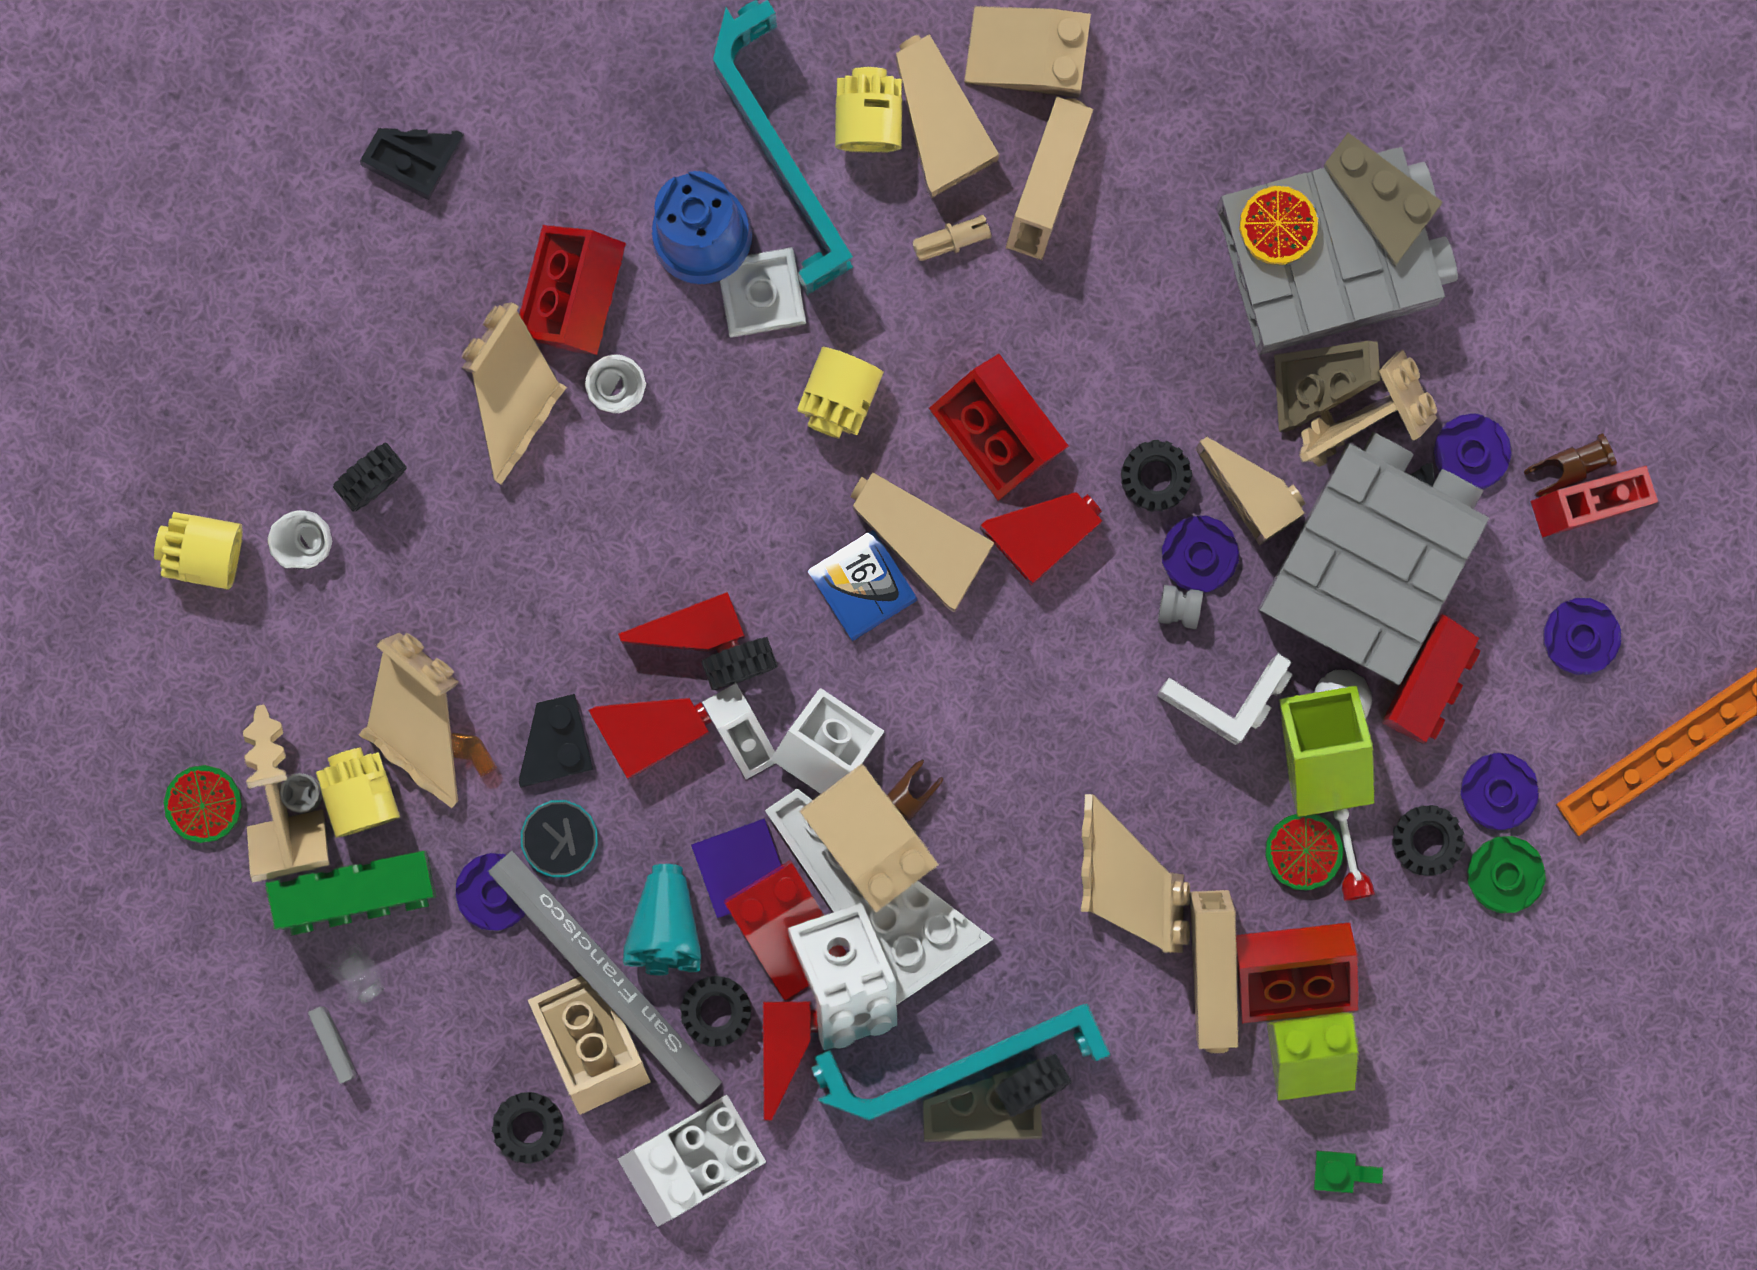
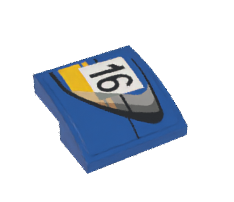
M874 530L808 570L809 575L852 642L918 601L913 590Z

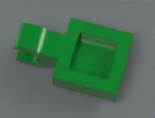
M1316 1150L1314 1190L1353 1193L1354 1181L1382 1184L1383 1168L1355 1165L1356 1153Z

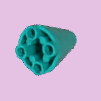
M656 864L652 866V873L647 876L624 945V965L631 967L646 966L645 973L655 976L668 975L669 968H677L684 972L700 971L701 950L687 879L683 876V867L674 864Z

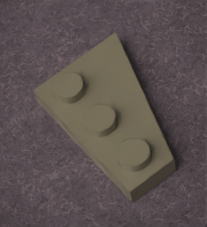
M1349 132L1324 164V168L1349 203L1357 210L1366 223V227L1373 237H1376L1394 266L1397 265L1443 203Z
M1364 341L1274 355L1279 432L1294 430L1379 382L1378 342Z
M1038 1060L1029 1062L1016 1069L993 1075L991 1078L969 1086L966 1085L924 1100V1142L1042 1139L1041 1104H1037L1034 1108L1026 1110L1024 1113L1010 1117L995 1091V1088L1008 1077L1015 1075L1016 1072L1025 1069L1028 1065L1034 1064Z

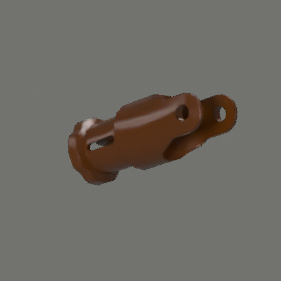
M1602 433L1597 435V440L1577 449L1572 446L1529 466L1524 470V474L1527 475L1546 466H1557L1562 470L1563 475L1556 483L1535 493V497L1539 498L1587 478L1588 473L1603 466L1609 465L1613 467L1617 465V461L1607 438Z
M923 759L916 762L887 794V797L903 818L911 821L943 781V777H939L923 796L912 798L908 789L909 783L923 765Z

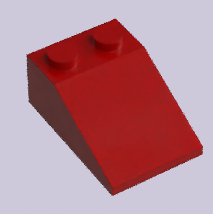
M789 860L724 900L725 905L784 1000L810 986L789 938L788 928L825 916L794 864ZM835 945L828 951L831 956L841 958L848 954L843 945Z

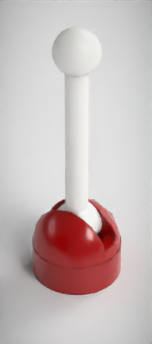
M1348 809L1334 811V818L1340 824L1350 873L1344 877L1342 882L1344 901H1352L1375 895L1370 877L1357 870L1347 824L1349 817Z

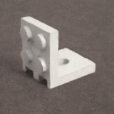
M1279 654L1274 656L1234 719L1170 678L1163 684L1157 696L1236 745L1243 740L1251 726L1255 729L1260 727L1271 707L1265 703L1271 694L1275 696L1280 694L1288 683L1292 674L1287 671V668L1291 662Z
M862 903L788 928L789 938L816 999L818 1035L824 1051L834 1047H847L857 1039L869 1035H882L892 1027L897 1026L895 978ZM835 945H843L850 950L846 956L841 958L833 957L828 953L830 948Z

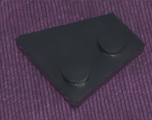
M378 128L360 159V165L429 201L464 138V133L460 131H452V134L428 133V130L421 129L403 132L394 128Z
M575 694L536 703L518 781L520 788L593 770Z

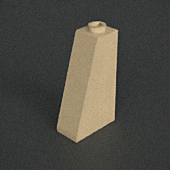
M929 34L922 39L919 35H915L899 45L901 51L896 53V63L900 79H902V88L927 192L933 198L998 161L999 153Z
M1056 97L1012 223L1006 248L1041 260L1043 259L1093 112L1092 108L1086 107L1081 101L1072 98L1063 99Z
M873 472L868 480L861 477L850 496L856 500L853 510L948 609L955 612L992 549L994 542Z
M1229 890L1190 892L1196 1040L1199 1049H1205L1209 1053H1224L1229 1048L1238 1047L1235 909Z

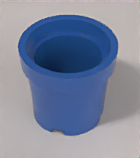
M691 171L677 178L675 176L661 187L655 200V216L652 224L653 248L661 265L674 277L693 284L714 283L734 273L747 257L752 243L751 222L739 200L726 189L725 185L718 178L702 171ZM715 201L721 203L719 208L712 206ZM670 216L677 218L674 223L668 222ZM700 230L706 231V235L703 237H699L697 233Z

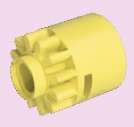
M877 67L852 69V76L837 78L835 148L850 152H891L902 148V79H894V76H887L886 69Z
M822 347L797 411L810 418L807 424L808 427L837 439H840L842 431L858 435L884 372L852 355L828 347Z
M173 512L172 519H169L168 527L160 526L155 542L154 559L161 561V576L229 590L236 576L242 544V524Z
M362 748L351 749L327 758L330 767L316 772L336 838L365 831L400 818L379 752L364 756Z

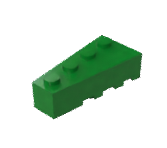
M427 851L380 859L366 865L357 864L341 867L328 873H311L298 876L286 882H279L277 880L265 883L274 929H290L291 936L313 932L314 923L328 921L329 928L353 923L351 916L367 913L368 919L391 915L389 907L405 904L406 911L429 907L428 899L437 897Z

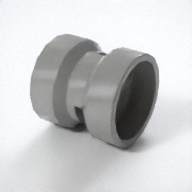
M1164 585L1158 623L1169 625L1172 622L1181 620L1185 628L1197 629L1203 591L1191 589L1186 595H1183V592L1179 591L1176 586Z
M302 773L292 774L281 785V800L291 811L299 813L312 812L322 802L323 796L319 781L310 775Z

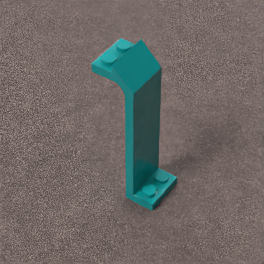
M755 0L743 6L737 12L739 17L733 19L727 7L725 8L713 63L717 77L827 255L823 256L821 252H818L801 263L803 268L798 272L799 283L805 293L809 295L852 269L853 265L850 259L853 256L734 65L735 56L743 47L777 27L776 12L769 1L765 0L759 4Z
M1083 1004L873 1099H862L851 1093L831 1050L815 1057L818 1064L812 1066V1070L820 1088L823 1089L828 1086L831 1092L818 1098V1101L871 1120L1075 1027H1078L1079 1033L1074 1034L1073 1037L1082 1056L1090 1055L1092 1060L1096 1062L1110 1056L1088 1005Z

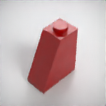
M1077 492L987 519L980 525V529L994 542V545L1032 586L1102 523L1098 516L1102 510L1089 495L1086 494L1082 498Z
M690 698L595 706L588 710L628 780L710 734L706 725L712 723L702 703L699 702L694 705Z

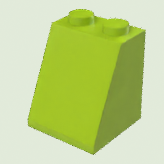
M1357 685L1279 699L1289 783L1297 817L1374 804L1373 746Z
M1343 1012L1267 1023L1277 1101L1355 1090L1358 1048L1353 1013Z

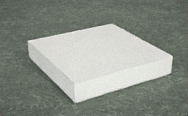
M793 247L747 255L742 265L734 273L720 280L730 338L806 325Z

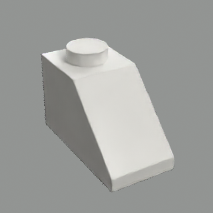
M737 683L702 702L746 780L775 764V762L770 760L775 751Z

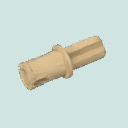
M980 215L977 218L954 226L948 223L943 230L915 239L913 241V248L917 258L920 261H924L950 251H954L956 254L960 252L959 248L984 239H990L991 232L988 224L985 225L986 218L984 215Z

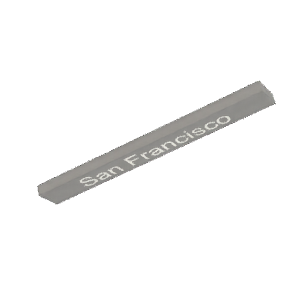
M510 851L488 871L489 874L697 1104L700 1105L722 1083L720 1079L516 854Z

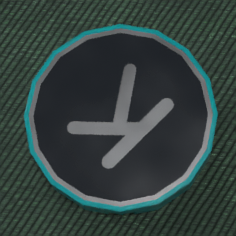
M551 800L537 806L526 817L521 830V848L527 862L538 872L551 877H569L581 872L593 860L598 848V829L592 816L580 805L567 800Z

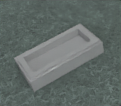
M320 1006L309 1011V1017L339 1083L342 1084L356 1078L357 1073L327 1007Z

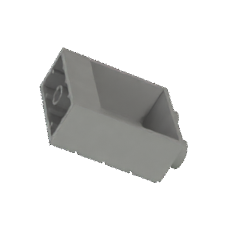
M1402 147L1377 153L1436 196L1429 169L1424 161L1407 166ZM1325 168L1223 195L1216 207L1258 355L1436 307L1445 297L1442 285L1458 280L1455 258L1447 237L1442 236L1429 240L1425 227L1397 265L1394 266L1376 237H1373L1362 217L1354 206L1349 203ZM1271 186H1287L1303 193L1313 204L1318 217L1317 236L1310 250L1298 260L1285 265L1267 264L1253 257L1244 245L1239 233L1240 215L1247 201L1259 190Z
M1372 432L1363 450L1350 443L1346 444L1258 609L1400 685L1463 569L1465 562L1483 532L1489 517L1474 510L1483 490L1444 469H1441L1432 487L1405 473L1414 454Z

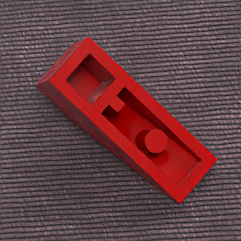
M1646 465L1560 489L1530 502L1541 536L1544 538L1658 503V499Z
M728 592L618 634L623 644L706 652L716 649L717 653L739 645L738 641L745 638Z
M811 1001L763 1002L764 1121H772L811 1041V1033H818L817 1009H811Z

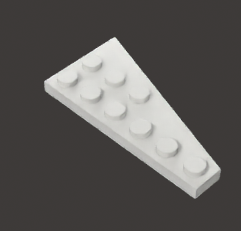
M799 789L794 790L765 810L833 912L860 903L863 904L895 978L896 1005L993 940L990 935L919 881L875 912L799 812V810L813 801Z

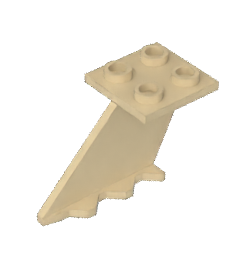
M513 302L504 303L503 306L499 305L492 308L482 324L488 329L481 339L473 338L461 356L466 360L462 369L472 372L493 478L500 485L522 457L531 439L545 422L552 407L567 388L563 384L558 383L517 312L519 306Z
M1404 350L1396 352L1379 370L1390 395L1337 422H1334L1329 410L1322 413L1321 418L1313 420L1311 422L1312 429L1307 428L1301 432L1304 445L1300 452L1302 461H1312L1318 467L1327 463L1326 456L1330 457L1336 454V447L1344 445L1346 438L1395 410H1398L1412 440L1420 438L1437 419L1435 415L1437 408L1432 396L1428 392L1424 393L1418 380L1420 373L1415 361L1411 357L1407 358Z
M399 632L381 640L376 646L383 654L368 725L360 732L359 736L376 745L391 763L407 771L417 785L431 792L449 807L453 808L458 802L446 692L453 689L458 684V681L452 677L454 671L450 666L438 658H435L433 661L422 652L424 646L418 639L408 633L403 636Z
M264 704L256 706L253 716L254 721L243 730L245 742L255 746L245 755L246 765L257 770L246 781L248 788L264 785L273 821L247 826L250 877L252 882L275 879L279 876L310 871L329 865L324 811L322 809L288 817L287 807L282 802L280 796L281 781L287 780L285 771L278 769V764L285 758V751L282 746L273 743L283 734V727L281 722L270 718Z
M1085 794L1084 821L1082 826L1084 858L1081 868L1083 883L1081 912H1092L1163 949V952L1183 953V945H1188L1190 940L1189 921H1183V905L1188 906L1190 903L1189 882H1184V874L1169 873L1095 795Z

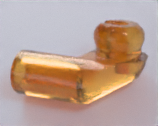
M463 733L451 734L453 758L471 760L480 777L491 773L497 768L479 737Z

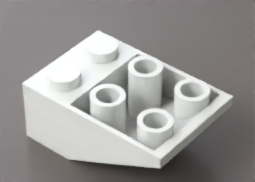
M728 1095L716 1100L618 1158L657 1227L672 1220L766 1163Z

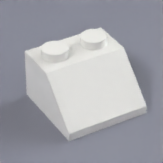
M820 688L788 730L770 760L822 794L860 764L864 763L884 733V730Z

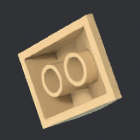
M975 6L964 83L1079 98L1091 14L1058 9Z
M1208 437L1202 439L1195 448L1259 545L1298 521L1305 514L1302 509L1305 501L1294 485L1287 487L1280 478Z
M860 764L799 810L875 912L939 865L863 764Z
M582 976L528 1000L579 1115L651 1082L624 1022Z

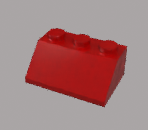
M542 225L519 313L535 342L572 352L597 355L603 337L607 314L613 299L618 272L622 265V257L626 246L625 242L594 230Z
M1000 354L995 355L971 370L929 407V410L998 501L1069 447Z
M1443 614L1436 617L1381 723L1421 744L1427 743L1429 737L1435 740L1446 720L1440 717L1446 703L1453 705L1463 687V684L1459 683L1458 680L1464 668L1470 671L1481 650L1475 647L1479 638Z
M1350 922L1236 935V972L1242 1024L1359 1010L1358 957Z

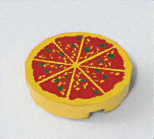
M1271 186L1259 190L1247 201L1240 215L1239 233L1244 245L1253 257L1267 264L1285 265L1298 260L1310 250L1317 236L1318 217L1313 204L1303 193L1291 187Z

